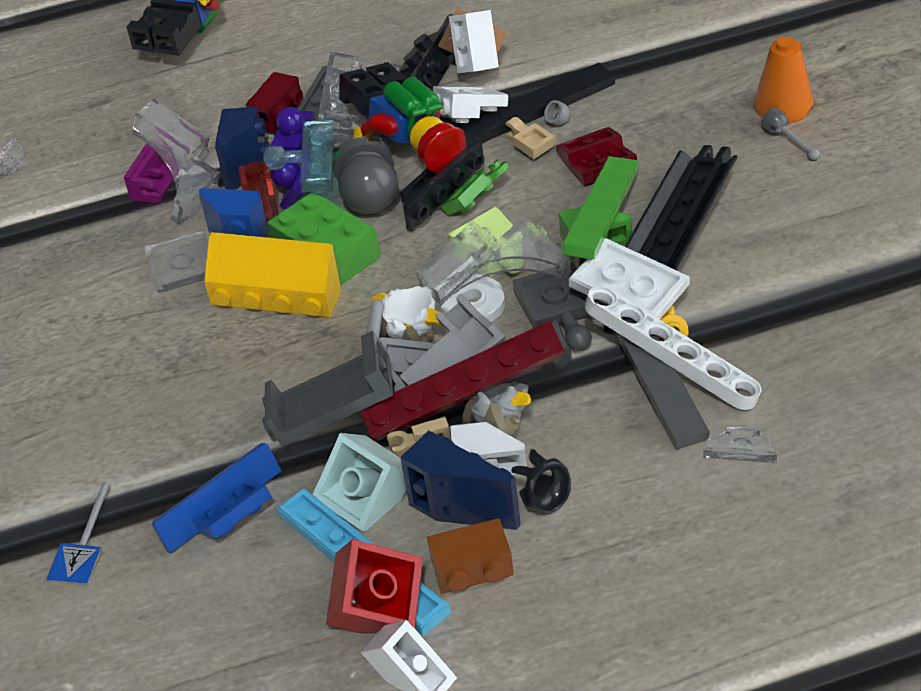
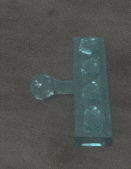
M333 120L304 122L302 150L285 151L280 146H270L263 155L265 165L270 169L278 170L283 168L286 163L301 162V192L319 194L325 191H333Z

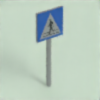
M104 482L101 486L79 545L60 543L47 576V582L89 585L102 548L86 545L109 488L108 483Z

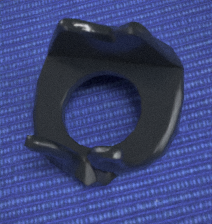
M531 449L528 458L535 467L514 466L511 471L515 474L527 476L525 487L519 491L526 509L542 514H550L561 508L568 499L571 490L570 474L568 468L557 458L547 460L539 455L535 449ZM547 470H550L552 476L545 475L542 473Z

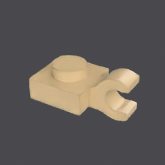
M514 117L506 122V125L512 129L511 132L507 133L508 139L514 143L515 147L532 159L537 158L556 146L555 136L536 123L528 127L518 117Z
M445 417L411 426L412 434H407L403 431H394L387 434L388 445L392 447V453L398 457H401L428 430L440 437H447L451 440L449 425Z

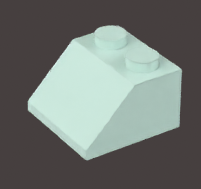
M340 433L313 495L361 531H367L398 504L406 492L401 459L366 435Z

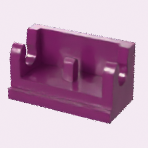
M147 141L124 175L130 200L160 204L183 168L181 160L170 159L164 154H174L176 151L174 147L155 144L154 141Z

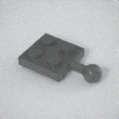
M574 262L512 280L513 290L534 328L545 322L556 320L559 324L563 323L567 331L565 338L571 350L583 351L590 346L592 341L590 330L583 325H578L576 321L577 318L589 315L585 310L587 295L569 287V278L577 270Z

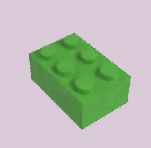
M314 191L267 222L270 238L332 244L340 285H343L380 258L376 229Z

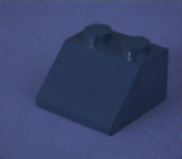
M257 107L222 109L215 149L225 189L236 190L260 175L262 166L270 156V143L264 140L266 134L264 118H259Z

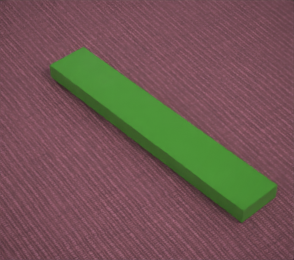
M608 157L562 244V254L595 259L638 172L639 160Z

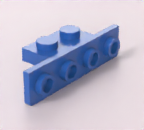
M260 443L152 522V527L168 553L173 552L199 532L214 539L223 537L234 529V525L245 516H251L262 508V504L272 497L264 484L282 471L268 444Z

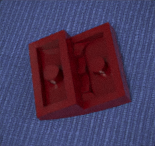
M610 127L556 145V150L565 165L584 185L597 180L609 156L638 160L637 154L623 146L622 135Z

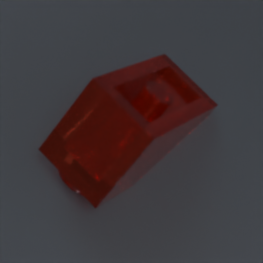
M268 161L254 162L238 167L242 190L260 192L266 222L279 215Z

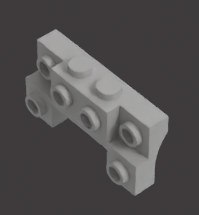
M459 294L456 297L457 305L445 315L441 311L436 315L438 322L448 333L401 375L398 376L391 369L393 392L506 341V339L462 294ZM410 427L405 428L401 431L406 432Z

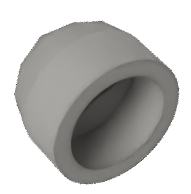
M553 100L546 106L544 117L551 124L563 125L570 118V110L566 104Z

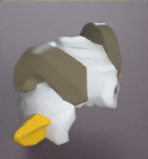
M415 286L409 289L391 290L389 294L377 293L372 298V301L381 300L384 303L379 337L386 338L389 336L394 339L432 343L434 334L430 329L434 324H441L436 318L439 312L435 310V300L432 298L431 289Z

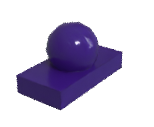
M288 107L278 113L276 119L278 129L270 145L272 154L297 156L301 154L315 121L314 111H300L296 108Z
M307 150L297 164L290 159H280L272 166L271 177L273 182L279 187L286 188L279 205L285 210L295 204L304 193L317 159L316 155Z

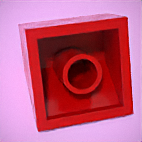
M355 539L350 540L335 555L326 625L357 633H378L384 625L407 620L415 629L423 557Z

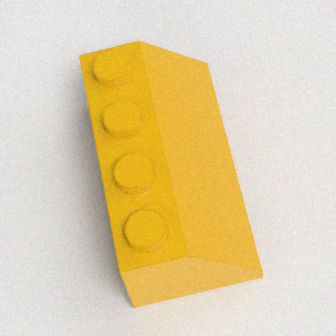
M211 232L209 235L204 282L211 305L331 318L342 292L332 244Z

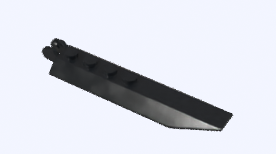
M703 145L698 155L694 156V158L679 150L625 247L677 271L737 160V155L731 157L730 148L725 146L720 148L715 158H712L713 148L711 145ZM604 324V333L615 334L611 328Z

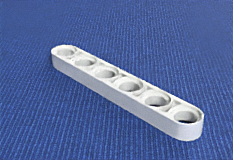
M595 286L590 289L585 302V310L589 315L730 405L741 410H749L755 407L762 390L759 382L612 289L604 286ZM594 300H603L607 302L609 305H599L595 303ZM621 317H630L637 323H628ZM649 335L661 336L665 341L654 340ZM678 353H687L691 355L693 359H685L681 357ZM707 371H716L722 375V378L713 377ZM736 389H744L751 393L752 396H743Z

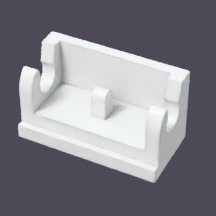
M491 10L449 16L457 73L475 72L499 67Z

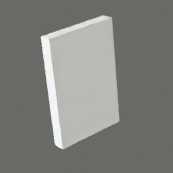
M607 238L604 239L595 259H586L569 278V287L588 295L590 289L595 286L608 287L658 319L663 317L690 285L689 276ZM598 300V301H600V302H602V303H605V304L609 305L607 302H605V301H603V300Z

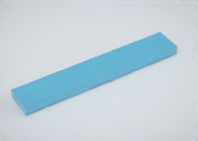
M305 488L277 507L278 516L333 562H335L336 552L352 539L373 544ZM420 582L415 630L424 636L451 614L449 604Z

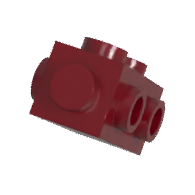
M273 72L245 104L246 107H257L259 118H264L267 132L276 133L278 129L276 119L281 110L288 107L296 108L302 102L303 92L300 89L298 77Z

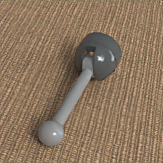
M774 107L764 115L761 124L767 131L773 134L784 132L808 153V157L811 160H817L820 157L818 149L808 146L787 128L788 117L782 110Z

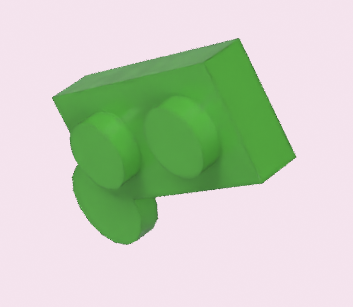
M497 159L494 161V165L491 163L488 166L491 170L490 172L486 173L484 169L475 172L441 205L442 209L448 216L457 211H460L462 214L467 212L476 204L474 198L477 195L482 196L494 186L492 181L503 174L510 165L507 161L499 163Z

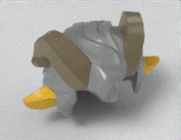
M512 382L501 384L484 393L478 392L477 396L469 399L465 406L463 424L487 422L508 435L514 433L520 424L521 412L525 405L531 402L530 394H528L529 387L522 383Z

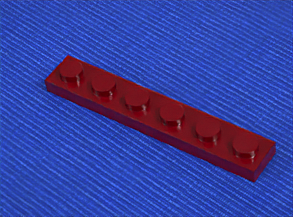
M548 321L395 391L393 396L361 410L360 413L371 439L377 442L386 438L387 434L391 432L401 431L477 396L478 392L484 393L566 355L565 350L551 321Z

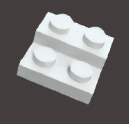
M433 86V92L439 97L440 103L443 105V109L440 110L441 117L451 118L452 122L468 123L469 118H479L480 110L497 111V106L508 105V94L489 87Z

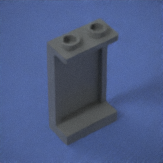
M374 331L361 336L362 355L297 386L280 392L272 380L265 382V396L262 398L265 407V417H263L262 422L266 432L271 437L275 436L282 447L393 396L389 354Z

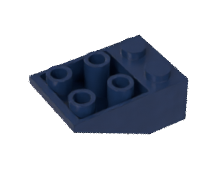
M429 430L400 457L409 506L440 522L474 525L500 518L504 529L517 530L520 527L516 479L508 470L490 464L477 453L468 452L455 445L449 438L440 437Z

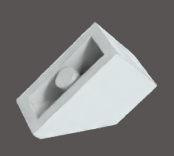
M479 422L450 426L451 438L455 445L468 452L477 453L490 464L498 468H504L512 475H515L511 471L512 467L527 466L525 444L491 424Z
M407 620L384 625L360 652L386 682L402 691H447L457 679L454 673Z

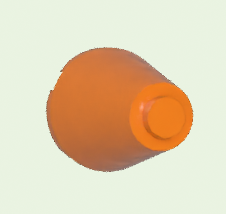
M781 37L770 46L754 97V109L763 118L770 109L778 107L788 117V123H792L808 116V111L814 106V98L801 44L791 37Z

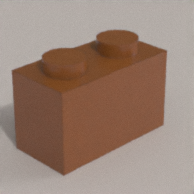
M500 518L427 536L430 558L441 594L461 591L467 587L490 581H499L514 575L511 550Z

